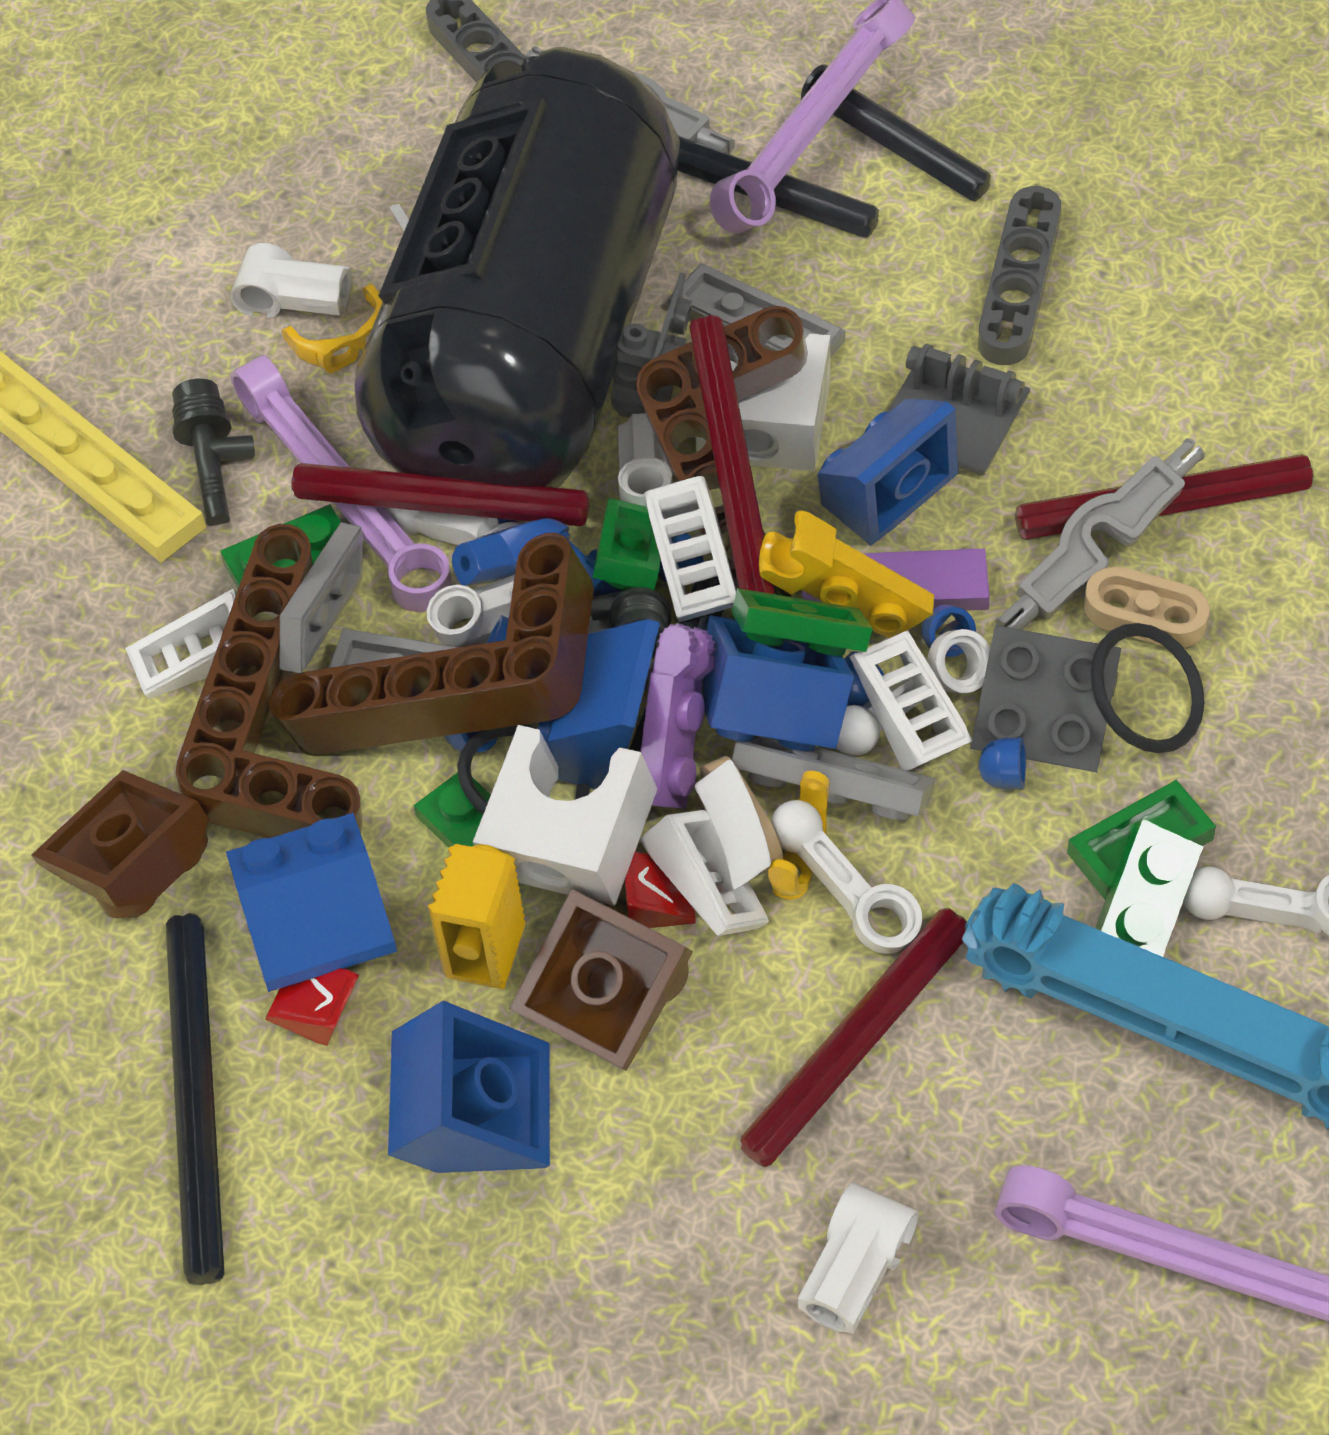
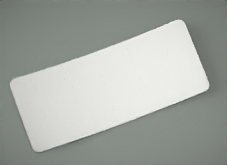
M727 760L697 782L695 789L705 806L719 838L731 877L732 888L737 890L768 868L771 864V858L765 834L749 792L733 761Z

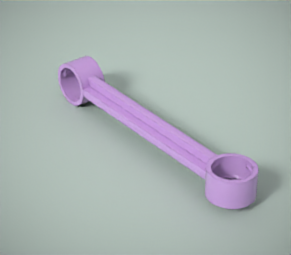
M875 0L867 6L853 23V28L856 32L747 170L721 179L714 185L710 195V208L714 219L724 230L731 233H742L763 225L771 219L776 205L774 188L881 51L894 44L913 25L916 17L903 0ZM735 185L743 188L749 196L752 209L749 219L740 213L735 204Z
M260 355L231 371L230 377L233 387L243 406L258 423L265 421L300 463L349 467L293 401L281 374L269 358L265 355ZM333 502L352 525L361 526L363 539L388 568L393 598L402 608L414 612H425L431 598L439 590L452 586L449 561L444 552L433 545L414 544L384 507ZM420 568L432 569L441 575L435 583L424 588H410L400 583L404 575Z
M1015 1166L1007 1172L995 1208V1215L1003 1225L1011 1230L1043 1240H1055L1062 1237V1235H1066L1329 1322V1276L1078 1195L1067 1180L1046 1169L1034 1166Z

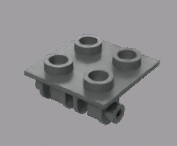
M684 273L679 274L661 332L648 330L636 323L629 324L622 330L617 346L618 363L613 375L611 405L622 417H631L632 414L645 413L636 386L638 373L642 367L652 359L687 344L686 338L678 337V334L684 335L686 332L692 308V300L683 298L686 275ZM674 385L660 388L653 396V399L659 402L671 401Z
M926 343L922 348L912 346L905 365L911 371L887 412L893 410L905 399L947 401L956 409L958 467L984 476L1028 397L1030 388L1025 386L1024 381L1016 379L1015 372H1003L985 365L983 367V362L979 360H974L970 368L966 367V356L958 354L954 361L951 362V354L933 348V345Z
M995 625L970 749L983 751L993 740L1023 738L1027 760L1097 773L1107 722L1096 705L1091 685L1092 660L1099 644ZM1113 647L1105 662L1104 685L1110 704L1112 697H1114L1117 683V670L1122 649L1120 647Z

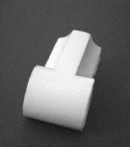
M257 243L250 246L246 251L231 291V301L241 313L252 316L253 312L267 313V318H273L280 312V309L340 316L342 313H345L351 297V270L347 266L293 260L286 250L277 245Z
M632 414L627 422L618 425L619 497L621 501L647 507L644 493L648 490L672 484L673 475L646 414Z
M515 575L473 590L468 586L458 584L439 590L429 602L427 619L441 644L465 647L487 643L499 617L503 615L509 618ZM472 618L467 625L458 629H452L462 619Z
M855 1182L850 1183L842 1194L831 1218L827 1231L828 1242L798 1297V1309L805 1312L813 1321L836 1332L854 1334L887 1269L893 1271L899 1265L901 1260L895 1258V1255L902 1242L910 1243L918 1223L919 1212Z

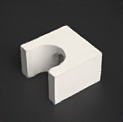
M809 334L805 339L808 350L807 361L800 372L789 379L738 401L751 466L815 471L831 382L830 335ZM730 361L732 371H734L737 363ZM696 437L697 452L705 445V439Z
M518 725L474 837L473 844L490 845L515 858L514 865H516L515 871L518 873L516 877L519 880L518 883L569 895L571 889H574L597 902L615 906L657 792V786L642 753L619 748L612 755L609 772L597 789L588 796L573 801L554 800L549 796L552 787L558 779V765L540 730Z

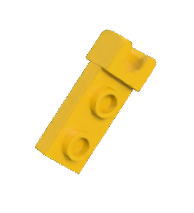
M797 511L795 513L794 523L796 525V532L793 539L773 531L766 533L759 555V571L763 579L791 595L801 589L823 603L859 608L872 626V630L887 638L894 637L908 631L933 615V593L836 539L837 529L809 512Z

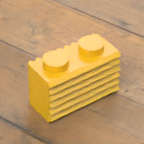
M455 844L448 848L449 857L444 859L445 868L440 871L441 880L436 882L437 891L432 893L433 903L428 905L442 970L449 979L505 989L526 924L524 920L525 914H523L524 908L521 906L523 901L520 899L519 880L516 878L518 873L515 871V858L490 845L477 844L470 847Z

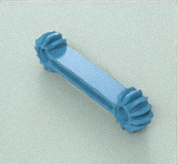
M1015 883L1007 890L993 887L972 912L965 925L966 931L962 940L968 947L966 959L970 963L983 968V979H995L1002 984L1005 992L1010 988H1015L1025 997L1031 999L1038 991L1299 1102L1302 1104L1301 1115L1317 1117L1324 1122L1326 1130L1329 1128V1026L1064 916V904L1051 903L1044 899L1040 889L1034 894H1030Z

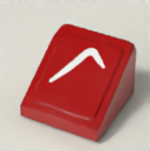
M634 852L625 877L629 918L648 928L696 924L695 909L650 855Z
M339 968L333 972L280 988L265 1020L311 1041L327 1046L354 990L359 974Z

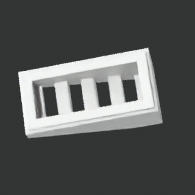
M697 476L646 491L644 497L678 621L682 622L732 608L736 588L712 495L705 478ZM705 528V535L672 543L671 537ZM712 553L713 560L681 569L678 567L677 562ZM718 576L720 585L685 595L683 586Z
M233 589L125 648L143 693L148 699L207 678L237 594ZM210 635L213 644L204 648L200 638ZM186 644L191 656L181 661L176 647ZM163 652L169 668L158 673L152 656Z
M909 631L869 647L867 652L859 651L850 656L901 769L909 771L972 742L962 718ZM900 655L904 667L881 676L875 665ZM910 678L915 689L895 698L889 687ZM921 701L926 713L908 720L902 709ZM932 724L937 736L921 742L915 731Z
M706 810L666 815L640 838L650 857L717 936L755 930L769 922L749 881L737 890L732 888L727 862L719 838ZM726 905H729L736 914L731 915Z

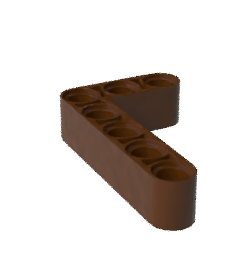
M772 306L764 308L724 326L730 361L737 363L736 368L732 372L738 401L793 377L802 370L807 361L808 350L801 319L794 311L787 307ZM785 335L793 339L791 344L783 350L772 351L763 347L767 340L773 336ZM689 342L645 364L638 373L636 386L645 414L676 481L679 482L703 476L711 491L720 488L693 344ZM674 385L681 388L679 395L671 401L659 402L653 399L657 390L664 386ZM695 436L706 440L703 448L697 453L688 455L677 451L680 443L686 438ZM722 505L715 507L727 552L731 544ZM705 528L699 529L701 535L706 534ZM728 559L737 591L739 586L734 561ZM774 585L775 595L793 597L790 593Z
M291 524L269 526L259 534L254 543L177 760L176 777L179 792L199 802L209 818L208 823L266 838L276 837L311 826L315 822L323 820L317 815L323 809L329 807H339L346 810L347 814L354 813L361 833V797L358 788L350 779L338 774L255 754L270 710V696L278 685L283 672L280 669V614L313 566L308 536L300 528ZM282 559H290L296 562L292 566L285 568L272 565L274 562ZM262 612H273L278 615L273 620L266 622L253 619L254 616ZM246 665L260 668L258 672L250 676H238L233 673L239 667ZM225 720H235L241 723L237 729L230 732H219L213 729L215 725ZM204 776H216L222 779L221 783L210 789H199L193 786L195 781ZM268 791L279 792L285 796L284 799L273 805H262L255 801L259 795Z
M558 533L538 535L524 545L517 558L506 640L296 673L279 682L274 688L269 699V709L298 747L307 754L313 755L538 723L561 718L575 707L582 691L594 591L593 580L563 535Z

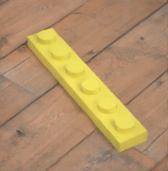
M0 351V431L160 563L207 528L203 513Z

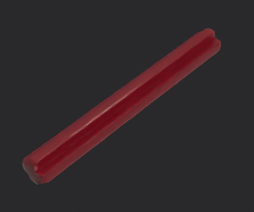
M716 315L697 318L690 323L689 328L738 586L740 589L775 594L774 584L763 579L759 571V555L764 533L722 319Z
M1300 454L1187 474L1182 477L1185 485L1180 495L1158 516L1308 490L1312 487L1314 478L1313 468L1308 456ZM1121 486L1020 504L1016 507L1015 512L1018 533L1022 539L1026 540L1061 534L1065 524L1079 507L1095 497L1115 493Z
M308 463L296 465L291 480V489L294 492V496L305 500L518 521L550 518L560 521L565 525L579 527L586 524L590 510L588 493L577 489L546 486H504L411 473Z
M950 908L941 909L932 917L744 1132L740 1140L742 1144L741 1150L749 1159H752L762 1167L773 1164L963 944L962 938L966 931L965 925L967 923L964 917L957 915Z

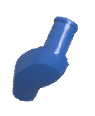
M550 518L524 522L463 542L455 548L452 555L454 573L463 586L493 583L515 575L516 562L520 550L528 541L544 533L563 535L570 543L591 578L595 562H592L569 541L571 535L568 533L570 528L567 525ZM592 578L593 596L601 590L606 581Z

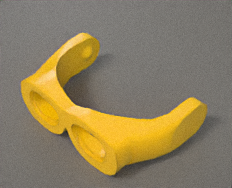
M371 283L362 288L366 301L371 304L375 311L370 319L352 335L332 339L307 340L301 337L289 325L282 329L283 338L300 359L322 367L327 373L332 374L355 362L358 358L359 350L364 351L367 342L365 339L370 335L383 302L378 296L380 292ZM349 346L345 353L332 356L336 351Z
M806 771L803 773L800 781L799 800L811 804L819 812L823 825L822 831L827 835L826 817L830 781L820 772ZM785 850L783 860L775 859L771 861L768 869V878L772 885V892L774 895L788 900L800 898L807 892L811 883L812 872L797 853ZM796 867H798V868L800 869V871H801V874H800V877H799V878H798V869H797Z

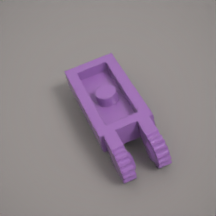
M676 623V625L670 624L668 628L664 627L663 633H659L660 639L657 640L659 647L656 648L654 669L650 675L641 753L657 786V792L652 805L686 809L688 795L694 788L697 774L696 764L693 759L696 731L702 724L705 712L704 699L701 695L702 681L700 680L714 669L715 656H713V651L716 650L714 648L716 642L712 640L713 635H709L706 630L696 627L691 629L688 626Z

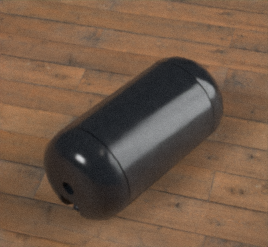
M554 47L542 51L538 56L522 59L521 66L504 62L487 69L476 82L462 105L455 123L446 126L378 295L383 302L358 362L355 378L356 413L362 429L379 457L397 472L504 486H546L558 488L565 482L588 450L618 363L617 346L622 330L631 324L677 188L680 140L660 98L632 71L599 54L566 47Z

